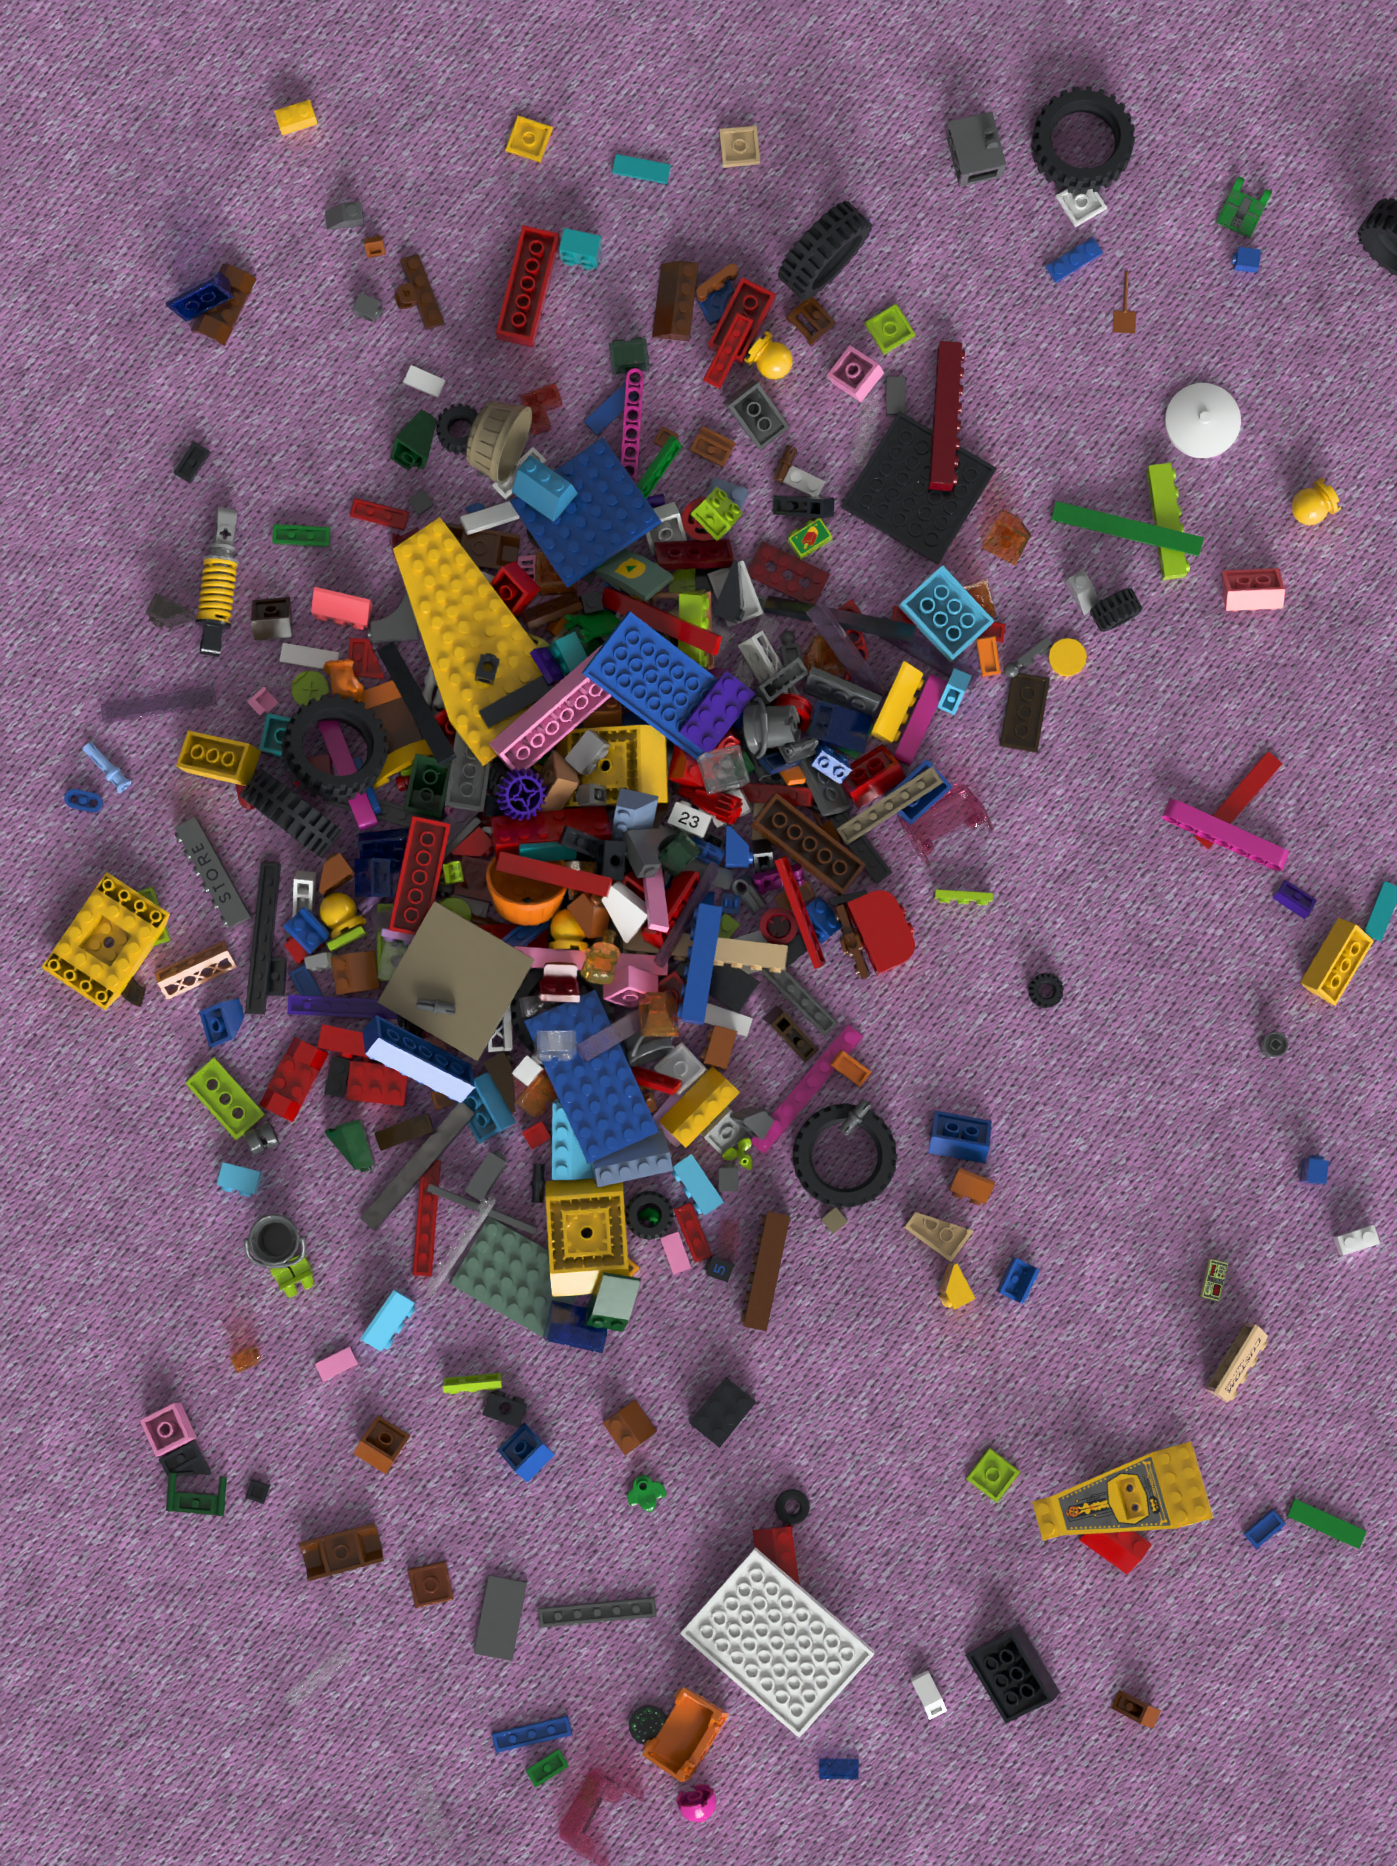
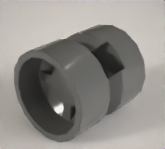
M1279 1032L1266 1034L1259 1042L1260 1052L1267 1058L1282 1056L1288 1049V1040L1285 1035Z
M270 1122L259 1126V1130L254 1128L244 1133L254 1156L264 1152L266 1147L271 1149L280 1144Z

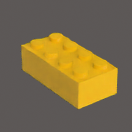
M188 730L176 767L190 774L246 786L253 777L261 750L249 743Z

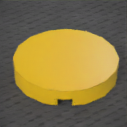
M1070 638L1060 639L1054 643L1048 656L1053 671L1067 677L1079 673L1086 664L1087 659L1086 651L1082 644Z

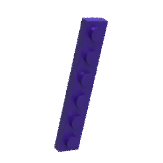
M288 995L287 1014L374 1018L377 1015L383 1019H397L395 1012L378 1003L379 999Z

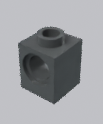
M359 293L352 310L354 315L375 323L377 318H381L384 309L382 308L381 301Z
M723 1164V1168H719V1192L738 1191V1168H734V1164Z

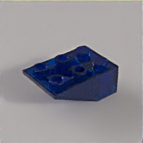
M817 700L809 737L817 738L820 744L864 753L872 716L840 705Z

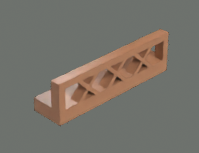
M224 940L156 972L155 976L160 989L168 1000L237 966ZM228 958L230 964L226 966L218 965L221 960ZM206 967L212 968L211 973L207 975L201 974L202 969ZM187 976L195 977L190 983L183 982ZM170 984L177 985L176 989L170 992L165 988Z

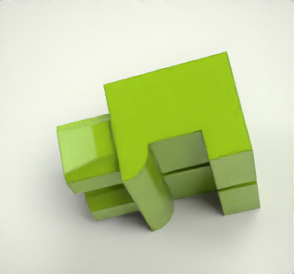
M306 1255L295 1265L287 1266V1268L270 1269L280 1290H284L288 1298L299 1294L295 1284L300 1281L305 1290L315 1286L312 1277L314 1273ZM296 1256V1257H294V1258H292V1259H290V1260H288V1261H292V1260L298 1258V1256Z

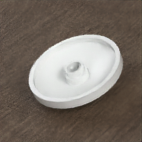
M1196 383L1181 389L1170 401L1165 414V428L1170 441L1178 450L1195 458H1210L1225 452L1236 440L1241 426V414L1234 398L1223 388L1209 383Z

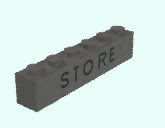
M193 817L176 826L177 833H175V837L180 844L183 843L186 847L184 853L188 860H193L195 864L193 869L198 877L201 876L204 883H202V886L207 894L211 893L214 899L211 902L216 910L220 909L223 915L220 918L225 927L229 926L233 929L250 920L252 916L199 820Z

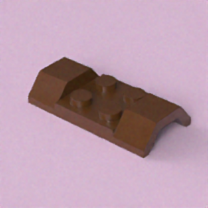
M222 264L198 311V316L191 331L207 336L225 346L257 279L248 272L233 265Z
M445 522L446 526L477 567L500 570L502 566L514 561L517 562L520 546L519 534L485 529L467 535L462 525Z
M375 1523L298 1543L303 1554L308 1582L384 1561L383 1549Z

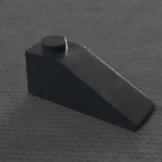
M774 495L773 514L811 518L834 517V497Z

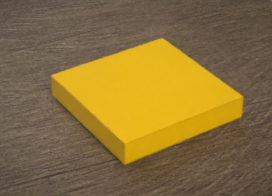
M517 115L505 151L541 163L553 127Z

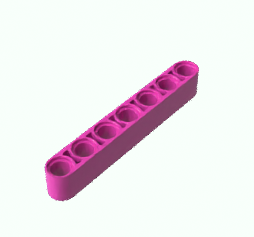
M634 368L629 370L626 376L621 464L625 469L631 468L634 470V474L630 477L637 485L644 378L642 371ZM633 375H637L640 377V380L634 383L630 378ZM635 393L639 396V399L631 401L629 396ZM634 412L638 417L635 420H630L627 417L628 414ZM629 431H634L637 436L630 439L626 434ZM633 450L636 454L633 457H627L625 452Z
M318 722L338 776L357 772L338 722ZM357 793L355 799H348L360 831L378 825L366 793L363 795Z
M1169 799L1162 815L1165 821L1275 871L1283 870L1289 852L1280 846L1175 799Z

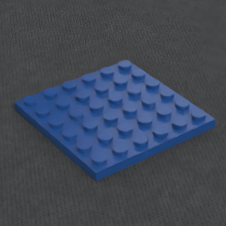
M603 437L554 471L570 482L578 493L555 522H552L519 497L510 501L567 588L662 523Z

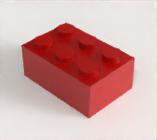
M351 1061L346 1100L406 1107L409 1076H404L399 1071L388 1068L383 1064Z

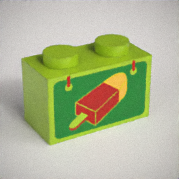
M813 518L805 523L806 527L801 530L797 528L789 534L788 543L800 560L832 540V535L821 518L816 520Z

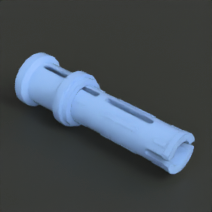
M93 742L87 743L82 750L104 772L106 780L114 784L118 793L123 792L130 786L131 780L126 779L120 772L121 769L114 767L96 748Z

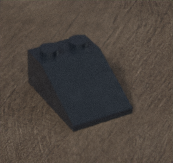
M734 560L712 614L737 624L738 621H742L745 611L743 610L741 565L738 561Z

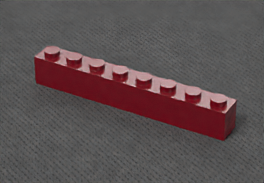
M940 341L938 346L929 489L952 491L953 485H957L958 474L954 473L955 467H958L959 456L956 455V449H959L960 444L957 432H960L961 420H958V414H961L962 410L959 396H962L963 385H960V379H963L964 367H961V361L965 359V350H962V343Z

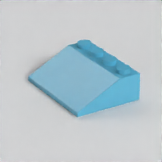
M943 565L899 606L903 613L917 625V628L950 663L995 622Z
M554 1099L552 1118V1180L593 1178L591 1164H587L559 1099Z

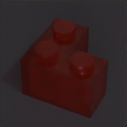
M552 383L520 395L521 404L529 406L532 410L531 430L533 435L536 436L552 430L546 412L563 406L556 384Z

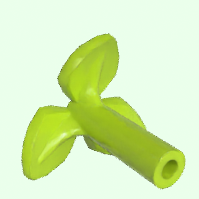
M746 1137L737 1142L738 1150L730 1147L724 1151L722 1158L732 1161L738 1156L739 1164L751 1170L753 1167L752 1157L744 1153V1151L750 1149L751 1139Z

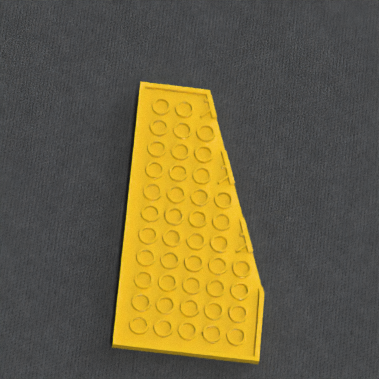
M439 517L396 546L393 552L445 706L448 720L481 765L485 766L498 757L489 743L534 704L489 729L478 712L542 676L541 671L530 654L533 649L538 647ZM490 653L500 659L493 685L475 681V674L481 654ZM485 664L482 666L483 670L486 672H490L493 670L492 666L489 664Z

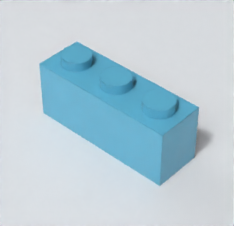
M692 1154L673 1166L674 1171L671 1173L677 1182L680 1180L683 1182L685 1187L682 1189L688 1198L693 1197L696 1202L693 1206L699 1214L703 1212L706 1215L724 1203Z

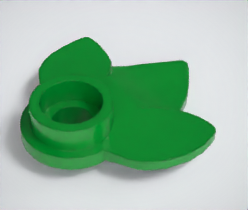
M639 1475L634 1479L633 1488L628 1492V1503L630 1506L639 1503L643 1510L652 1512L656 1506V1498L666 1497V1491L660 1482L652 1481L647 1475ZM641 1483H646L644 1488L639 1487Z

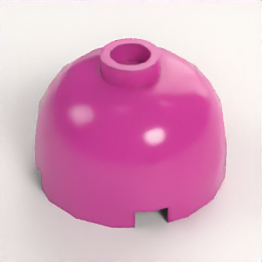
M707 1784L693 1786L694 1791L684 1793L683 1790L677 1796L676 1803L678 1809L685 1819L701 1823L714 1813L717 1804L714 1789H711L710 1785Z

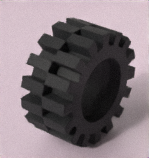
M1052 973L1039 974L1030 982L1028 995L1031 1001L1038 1007H1053L1063 997V983L1059 980V977L1054 976ZM1043 983H1048L1053 988V994L1049 998H1044L1039 994V987Z

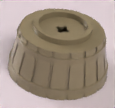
M489 401L479 412L471 427L467 440L466 459L468 464L488 476L492 481L500 485L504 484L514 472L526 446L532 423L531 408L521 404Z

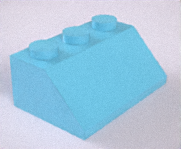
M393 1290L360 1339L379 1351H383L384 1348L388 1350L394 1342L391 1338L395 1332L399 1334L405 1326L403 1323L404 1319L407 1316L410 1318L416 1310L414 1307L416 1302L399 1290Z

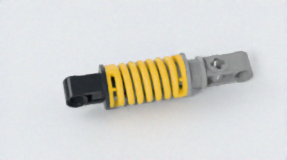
M217 507L214 542L209 544L210 555L203 556V566L205 568L202 570L204 576L201 578L203 583L200 586L202 590L200 591L201 597L199 598L200 604L198 605L199 612L195 620L196 625L203 627L199 651L201 655L219 657L222 645V630L231 629L232 626L231 622L228 621L232 614L228 611L233 609L230 604L233 603V598L231 597L234 596V591H232L235 589V584L233 583L236 582L234 576L237 575L236 569L239 565V561L233 559V553L236 552V548L233 546V537L237 520V510ZM222 532H225L226 539H223V535H220Z

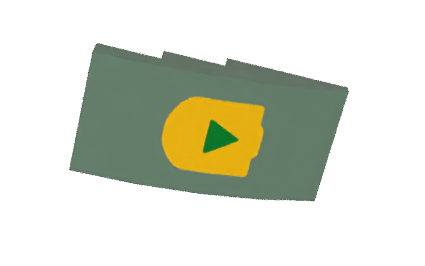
M626 549L608 559L600 568L593 570L594 573L618 591L624 590L632 597L637 595L645 602L673 580V575L659 565Z

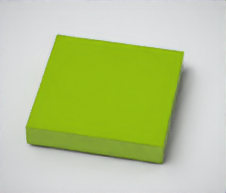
M897 304L892 305L864 322L883 355L916 336Z
M359 926L331 940L327 945L332 952H335L368 934L362 926Z
M988 1448L966 1479L997 1503L1020 1471L991 1448Z

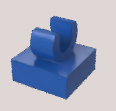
M722 893V913L739 915L741 897Z

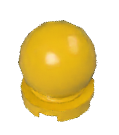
M766 331L764 333L766 337L763 340L759 338L748 352L751 356L749 358L746 357L744 361L749 365L756 363L757 370L762 376L777 380L789 373L793 357L786 345L780 342H772L773 335Z
M1317 479L1313 482V488L1307 487L1302 489L1294 496L1291 510L1293 516L1304 525L1318 524L1327 516L1328 512L1334 514L1341 509L1336 504L1339 502V498L1332 486H1326L1323 483L1325 479Z
M341 892L331 893L323 899L320 905L319 915L321 921L328 928L333 929L330 933L332 939L349 932L356 926L363 927L367 923L363 915L357 916L356 904L347 894Z
M569 909L558 911L550 924L551 936L555 941L549 943V949L588 951V944L583 942L586 935Z

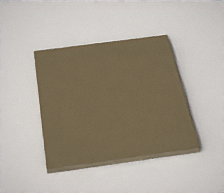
M434 901L379 998L378 1003L478 1061L535 959ZM419 998L434 1001L439 999L442 1002L456 1003L455 1015L437 1013L436 1015L434 1012L418 1010L416 1007L417 1000Z

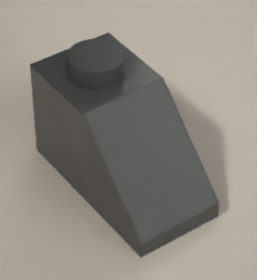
M360 201L341 203L325 211L327 230L364 226L363 208Z
M594 783L578 785V790L576 791L578 805L606 806V786Z
M748 1107L730 1115V1118L747 1134L764 1140L774 1122V1119L769 1116V1111L762 1107H759V1109Z

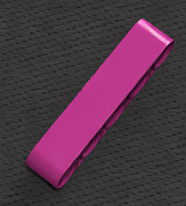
M930 674L895 752L894 758L911 766L947 685V681Z

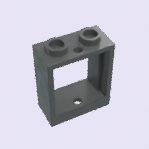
M496 1150L494 1153L489 1151L464 1191L483 1202L508 1163L505 1161L506 1156Z

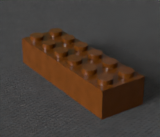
M777 793L771 795L749 824V826L838 896L843 895L866 865Z
M767 1211L766 1215L762 1214L760 1226H764L762 1234L758 1233L756 1245H760L758 1253L754 1252L752 1264H755L754 1272L750 1271L748 1283L752 1285L750 1291L746 1290L744 1300L745 1303H748L747 1309L742 1310L740 1322H744V1327L767 1331L790 1216L770 1211Z

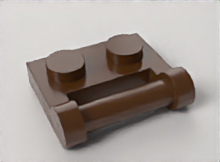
M812 296L810 299L804 300L786 317V320L789 323L792 322L808 340L807 343L810 346L815 344L836 325L833 318ZM799 314L817 331L814 335L797 318Z

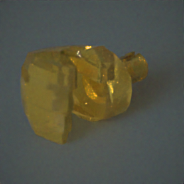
M605 930L602 942L595 943L585 950L586 958L580 975L586 981L601 985L612 983L614 967L620 956L619 948L613 945L616 933L612 930Z

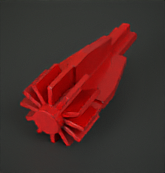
M682 785L677 792L679 796L691 800L692 804L727 824L732 825V823H736V818H739L741 815L742 799L732 794L725 793L723 795L714 790L701 788L693 790Z

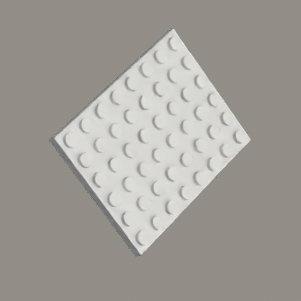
M756 1547L680 1633L799 1738L875 1654V1651Z

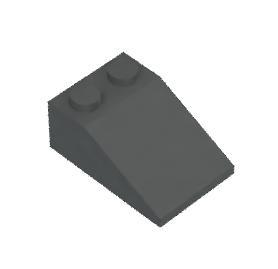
M753 379L723 402L733 418L760 451L790 428L760 384Z

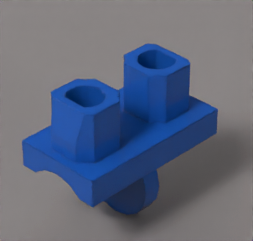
M694 836L686 854L717 869L726 851Z

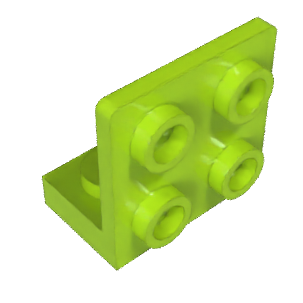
M716 487L692 511L691 515L718 541L732 528L743 515V512L737 504L727 497L723 490Z

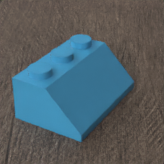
M531 455L519 467L512 489L513 494L552 522H555L578 494L570 482Z
M489 1072L474 1079L475 1088L463 1101L476 1113L468 1125L479 1144L517 1123Z

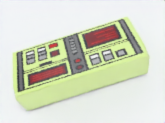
M1209 1259L1200 1297L1215 1301L1220 1300L1228 1263Z

